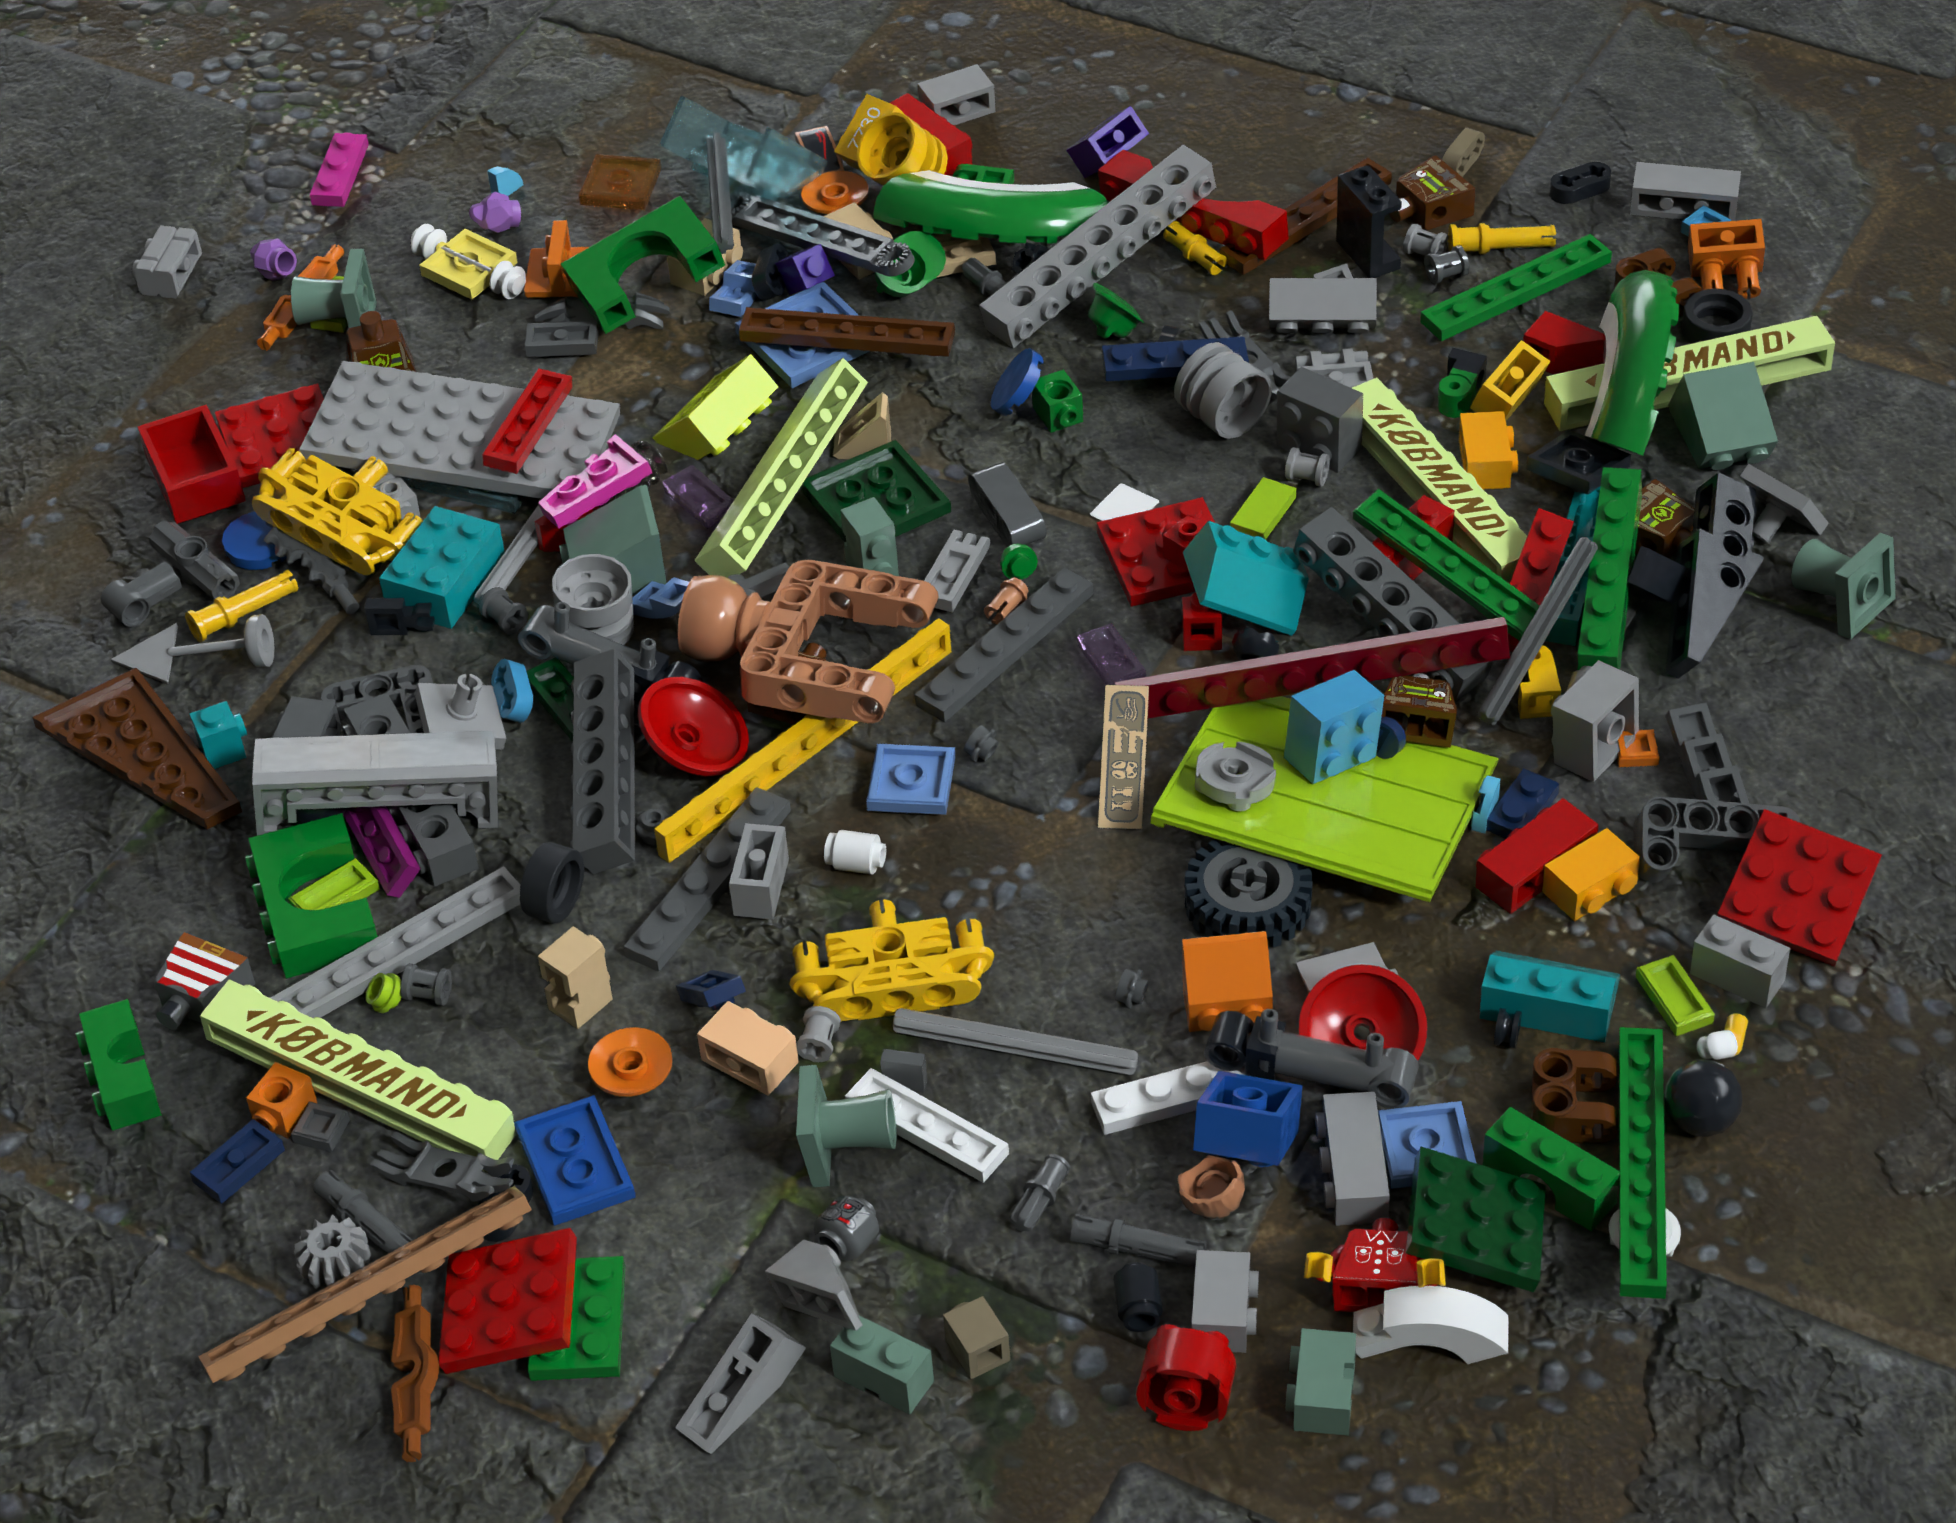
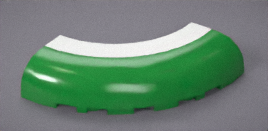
M927 170L905 173L891 178L882 187L876 198L873 218L903 228L908 227V223L923 226L922 232L951 234V237L978 240L979 236L999 238V242L1026 243V239L1034 242L1057 243V237L1065 238L1106 206L1108 201L1096 190L1074 182L1046 185L1000 184L961 179Z
M1648 270L1630 273L1619 281L1614 289L1599 326L1606 336V359L1601 386L1585 436L1642 456L1644 455L1659 412L1654 410L1653 403L1655 397H1658L1661 391L1665 390L1668 380V371L1663 368L1664 362L1670 363L1672 361L1676 337L1672 336L1670 328L1671 325L1676 326L1678 323L1679 304L1676 303L1677 289L1671 287L1674 281L1670 276Z

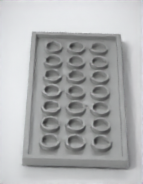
M342 361L299 451L305 459L310 455H314L332 466L357 470L365 464L369 457L374 456L376 461L373 464L378 459L382 460L387 466L388 473L391 475L543 499L567 476L579 475L587 468L584 461L592 454L600 456L606 451L607 441L611 438L620 416V404L567 395L523 466L515 474L483 466L482 454L525 389L495 383L470 381L463 378L399 370L392 367Z

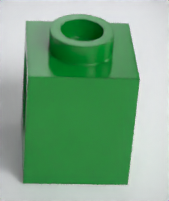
M1065 370L1039 377L1032 391V407L1048 430L1052 433L1083 422L1082 393Z

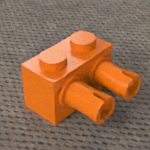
M1751 219L1690 224L1688 254L1691 277H1701L1702 289H1724L1722 275L1736 274L1739 295L1747 299V290L1749 289L1750 298L1759 296L1761 288L1759 286L1758 272L1763 270L1765 254L1762 220Z

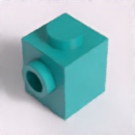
M227 701L190 713L199 748L214 769L247 758L241 737L247 735L240 713L232 714Z

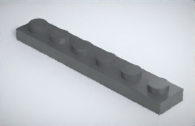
M1064 567L915 694L916 706L946 722L1094 594L1093 583Z
M756 787L624 945L625 957L660 972L728 889L745 823L779 826L791 812L790 800Z

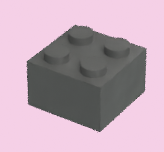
M1300 367L1277 391L1278 447L1290 452L1292 447L1299 448L1301 453L1315 456L1328 454L1330 456L1329 469L1337 473L1362 449V392L1304 367Z

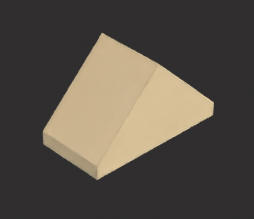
M882 392L837 429L834 439V457L837 459H852L891 442L889 403L886 394Z

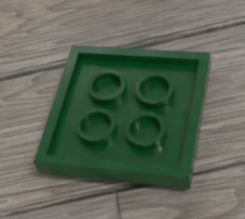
M896 439L806 478L801 485L802 493L844 542L847 541L842 530L840 510L872 497L876 498L893 521L895 537L951 513V501Z
M1421 1146L1414 1162L1406 1253L1423 1259H1441L1446 1266L1534 1293L1540 1282L1546 1185Z

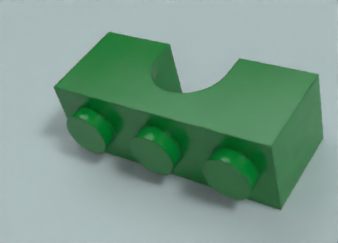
M125 999L79 1013L83 1030L76 1032L82 1055L90 1054L91 1060L84 1062V1067L90 1086L98 1084L99 1091L92 1093L98 1116L107 1115L112 1131L162 1116L145 1059L123 1064L130 1059L145 1055L129 1000Z
M1509 1107L1485 1133L1483 1166L1525 1179L1530 1174L1539 1177L1551 1188L1555 1195V1210L1591 1232L1616 1205L1620 1171L1512 1107Z

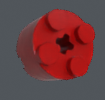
M1171 1324L1160 1326L1146 1348L1136 1391L1139 1406L1144 1411L1148 1407L1157 1414V1422L1176 1430L1200 1431L1207 1429L1208 1422L1217 1418L1219 1423L1224 1419L1228 1409L1236 1371V1359L1228 1347V1338L1218 1331L1204 1332L1192 1328H1179Z

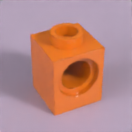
M277 1062L271 1066L246 1097L252 1120L255 1119L269 1131L288 1139L309 1101L317 1103L310 1076Z

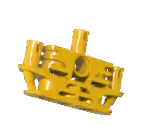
M289 448L271 469H260V495L254 496L252 500V507L256 514L265 522L283 531V533L362 575L373 574L375 572L374 565L377 563L393 561L423 522L419 516L416 515L414 517V513L409 512L402 519L400 503L373 488L388 473L387 466L382 460L378 459L373 464L376 461L374 456L369 457L365 464L351 476L314 455H310L305 459L297 451L292 456L295 449Z
M879 900L870 905L869 914L873 927L825 935L829 967H820L819 948L813 942H807V956L804 955L802 942L795 945L792 950L796 974L790 979L789 985L798 996L814 1003L813 1006H823L835 1011L839 1015L841 1022L893 1016L899 1008L921 1012L969 1003L979 995L982 986L978 979L991 967L995 956L990 948L984 946L982 925L978 920L970 919L972 932H968L966 919L956 925L955 930L960 948L953 949L947 918L942 917L897 924L896 908L890 900H883L885 913H881Z

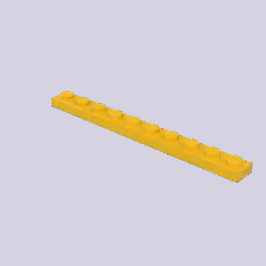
M938 618L926 628L919 630L914 637L899 648L892 650L887 657L867 670L880 672L890 677L895 685L894 696L952 652L950 626ZM806 714L802 720L787 731L780 733L775 740L760 751L753 753L744 763L729 774L723 775L717 783L702 794L695 796L687 805L671 817L665 818L660 825L654 828L658 856L671 863L731 818L756 787L767 791L858 722Z

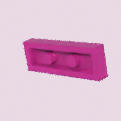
M348 132L334 134L310 192L312 205L345 206L369 146L367 134H352Z

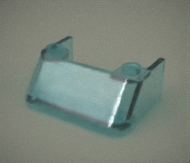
M680 96L659 144L691 162V170L708 177L706 138L713 136L714 132H718L722 138L726 139L729 179L759 190V196L776 202L778 198L787 199L822 175L828 163L826 159L767 127L764 134L723 119L684 96Z

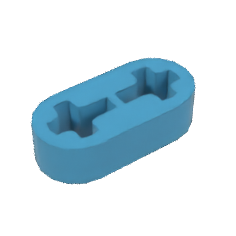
M505 658L501 659L495 666L491 679L500 716L522 723L528 718L533 706V694L526 668L521 663Z

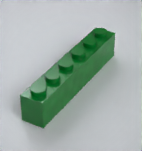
M1603 467L1593 542L1597 544L1598 550L1593 556L1589 567L1578 648V670L1582 666L1592 667L1598 660L1620 670L1630 595L1628 579L1634 564L1642 501L1641 469Z

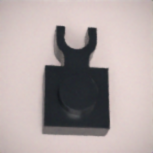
M367 598L364 609L371 635H408L410 627L420 631H433L435 618L430 616L431 603H417L414 606H406L404 598Z

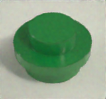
M1012 544L1001 555V570L1009 579L1012 577L1020 580L1025 579L1035 571L1038 563L1037 555L1027 545Z

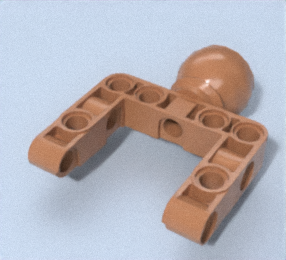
M801 560L793 563L788 568L771 602L762 600L757 592L747 596L744 589L738 583L725 576H694L686 588L680 607L678 644L682 654L702 662L726 660L739 652L742 656L740 660L741 695L748 703L827 718L876 723L883 718L895 691L894 682L890 677L876 671L798 656V651L803 641H808L819 617L825 614L850 618L854 622L891 627L899 625L920 628L928 623L939 596L935 587L923 580L815 560Z

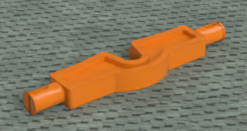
M336 244L332 245L324 257H314L298 277L332 280L338 273L337 262L344 255V249L339 245L337 247ZM291 295L281 296L272 312L263 322L265 332L257 340V345L262 350L266 349L268 351L278 337L287 338L297 324L292 312Z

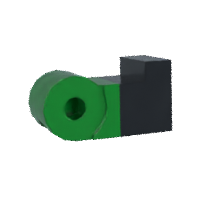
M1452 348L1448 355L1447 376L1439 382L1438 409L1441 414L1457 418L1460 417V413H1467L1470 410L1473 400L1486 380L1487 356Z

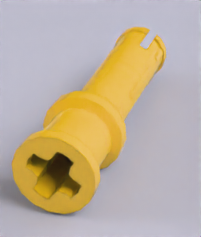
M1479 223L1478 227L1457 228L1456 224H1450L1448 229V248L1451 251L1452 247L1461 245L1465 252L1478 251L1480 255L1489 253L1490 249L1554 248L1556 239L1542 236L1556 235V229L1554 225L1489 228V225Z
M287 569L283 573L228 599L219 596L213 599V604L199 611L190 610L186 612L185 618L188 627L196 640L201 643L207 640V635L223 627L227 629L234 627L238 618L288 594L297 592L298 584L296 579L290 581L289 578L293 577V574Z

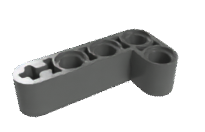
M1663 796L1654 797L1647 801L1634 822V852L1640 856L1638 876L1650 883L1660 882L1665 879L1678 861L1679 846L1745 852L1764 809L1801 823L1800 818L1792 809L1783 806ZM1648 815H1658L1664 821L1665 826L1659 827L1654 825L1649 820ZM1694 817L1702 821L1705 830L1694 828L1689 822V818ZM1729 821H1737L1742 824L1745 833H1738L1733 830ZM1648 853L1660 855L1665 865L1659 866L1651 862Z

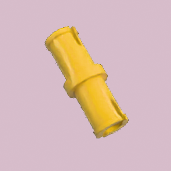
M1173 221L1168 225L1177 232V235L1165 229L1163 238L1181 250L1184 258L1191 262L1196 261L1212 275H1217L1222 271L1213 264V261L1215 260L1225 267L1227 258L1209 246L1206 238L1199 234L1194 235L1178 221Z

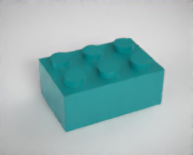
M434 506L379 577L383 597L404 598L406 606H414L417 603H431L430 616H434V624L452 629L505 553L500 524Z

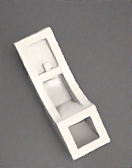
M1439 1286L1395 1288L1384 1291L1383 1304L1354 1312L1353 1333H1356V1354L1361 1359L1412 1345H1429L1447 1349L1460 1356L1467 1364L1508 1353V1315L1492 1302L1466 1291Z

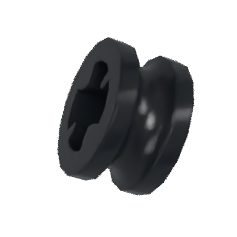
M1500 1008L1494 1045L1500 1046L1501 1043L1506 1042L1510 1045V1048L1516 1049L1522 1011L1516 1010L1514 1014H1509L1506 1008Z

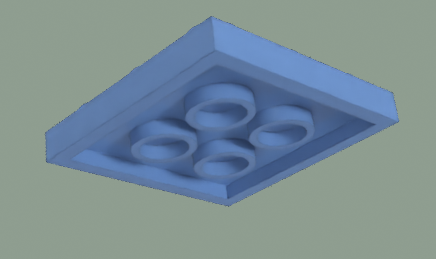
M824 281L765 308L859 316ZM742 319L735 322L736 334L738 336ZM744 341L791 388L815 378L817 374L842 358L848 362L869 352Z

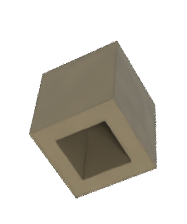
M983 1296L971 1302L960 1303L951 1311L943 1314L946 1342L970 1379L1010 1361L1009 1335Z

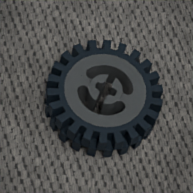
M1215 839L1208 843V851L1201 847L1196 852V859L1191 858L1188 863V871L1186 870L1184 898L1187 918L1189 921H1193V928L1198 933L1205 930V937L1266 931L1267 940H1269L1272 947L1280 946L1282 936L1290 941L1295 937V929L1301 931L1305 926V919H1309L1313 882L1311 869H1307V866L1225 841L1223 846H1221ZM1228 886H1230V896L1223 892ZM1266 887L1274 892L1268 898H1266Z

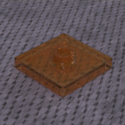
M596 154L579 194L580 205L646 210L662 169L661 160Z

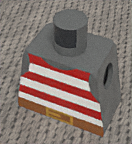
M184 932L155 978L156 990L163 1006L156 1014L159 1022L171 1030H176L186 1017L202 1023L201 1013L229 979L243 986H254L255 981L248 957Z

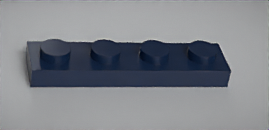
M1245 337L1103 345L1102 360L1105 380L1120 381L1177 377L1185 362L1196 350L1206 344L1215 342L1228 346L1234 353L1239 354L1244 361L1249 363Z

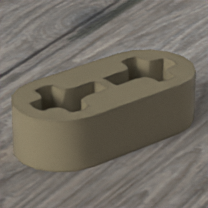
M1465 128L1449 146L1442 161L1463 177L1481 154L1485 140L1484 133L1471 128Z

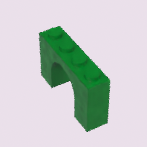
M678 196L561 263V266L573 291L604 333L607 334L636 317L625 292L618 284L622 273L635 261L651 255L662 254L672 256L683 265L695 282L724 267L725 262L715 239L681 196Z
M342 813L248 838L252 854L245 856L251 879L259 877L260 881L252 884L258 907L265 905L267 907V911L260 912V917L265 935L274 934L275 940L267 941L273 965L282 964L286 979L320 970L378 937L367 897L320 910L300 909L288 903V898L306 882L326 876L355 859Z

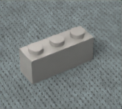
M1637 162L1630 215L1685 220L1704 205L1731 219V221H1735L1741 171Z
M1270 278L1269 328H1276L1278 333H1295L1298 331V328H1312V332L1321 334L1331 333L1333 328H1347L1349 333H1367L1369 328H1376L1377 278Z
M1375 1092L1323 1095V1112L1315 1113V1127L1317 1139L1325 1138L1326 1147H1319L1321 1173H1329L1330 1182H1324L1325 1208L1334 1209L1336 1226L1373 1224L1379 1218H1389L1390 1196Z

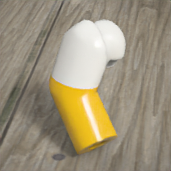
M1741 1014L1729 1015L1724 1030L1712 1032L1698 1040V1054L1706 1060L1711 1058L1720 1060L1738 1055L1743 1047L1748 1025L1747 1018Z

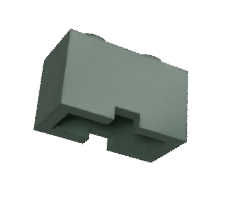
M872 497L841 509L842 530L847 541L844 542L846 565L899 576L894 523L876 498Z
M859 1315L863 1326L857 1331L844 1327L830 1345L834 1377L864 1392L866 1389H869L879 1394L880 1400L910 1415L934 1383L931 1350Z
M1302 1328L1300 1346H1291L1289 1373L1297 1374L1296 1384H1287L1285 1411L1294 1412V1431L1349 1436L1352 1405L1351 1393L1356 1359V1333Z

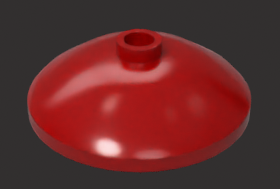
M669 677L652 684L640 700L638 721L641 731L652 749L670 765L696 775L716 776L734 769L745 756L749 744L746 723L736 706L724 694L712 686L691 678Z
M1374 965L1346 966L1323 977L1307 995L1300 1012L1299 1035L1366 1050L1367 1039L1359 1040L1354 1035V1030L1357 1027L1364 1026L1370 1031V1034L1379 1033L1383 1036V1049L1400 1048L1414 1055L1419 1061L1427 1038L1425 1010L1414 989L1394 972Z

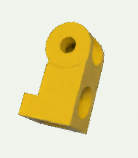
M1544 645L1541 646L1519 684L1518 711L1520 719L1552 716V705L1555 699L1561 695V687L1553 655L1550 649Z

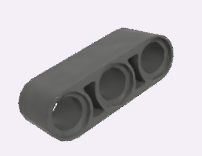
M1001 462L969 473L968 484L971 494L1006 547L1012 544L1027 545L1046 537V526L1041 513L1006 463Z

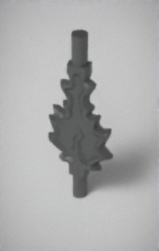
M266 522L272 529L266 535L264 541L267 544L275 545L276 556H287V563L289 565L301 559V565L309 568V580L321 581L322 588L330 597H336L347 614H353L359 609L358 602L348 590V582L344 577L346 572L343 568L332 563V559Z

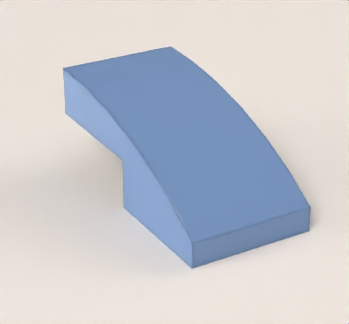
M740 260L732 264L724 272L723 286L709 297V310L741 317L745 313L746 307L750 308L758 296L752 285V274L756 264Z
M675 577L665 585L651 581L632 597L633 615L657 619L673 616L680 611L683 596L689 582Z

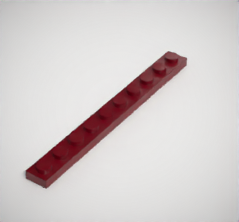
M1499 617L1115 682V685L1149 686L1147 717L1149 719L1297 694L1352 670L1358 672L1369 682L1510 658L1508 630L1505 618Z

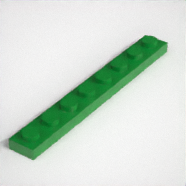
M1619 1027V1294L1624 1297L1666 1299L1663 1029Z

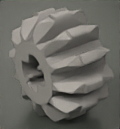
M332 1214L329 1221L323 1224L315 1219L314 1229L301 1230L300 1242L294 1244L298 1271L303 1276V1279H309L315 1289L325 1283L328 1287L365 1267L364 1264L370 1262L371 1252L367 1244L366 1233L361 1227H356L350 1217L339 1223L338 1219Z

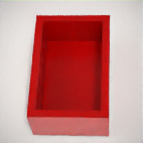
M207 404L137 426L147 462L175 523L178 524L246 501L238 469Z

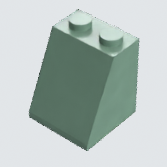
M1754 362L1683 374L1668 407L1699 469L1712 467L1713 470H1721L1741 461L1754 464L1766 460L1771 455L1778 443V439Z
M647 485L638 486L563 529L566 544L559 545L562 564L580 555L601 554L613 557L623 563L630 572L632 595H636L651 581L666 584L660 537Z

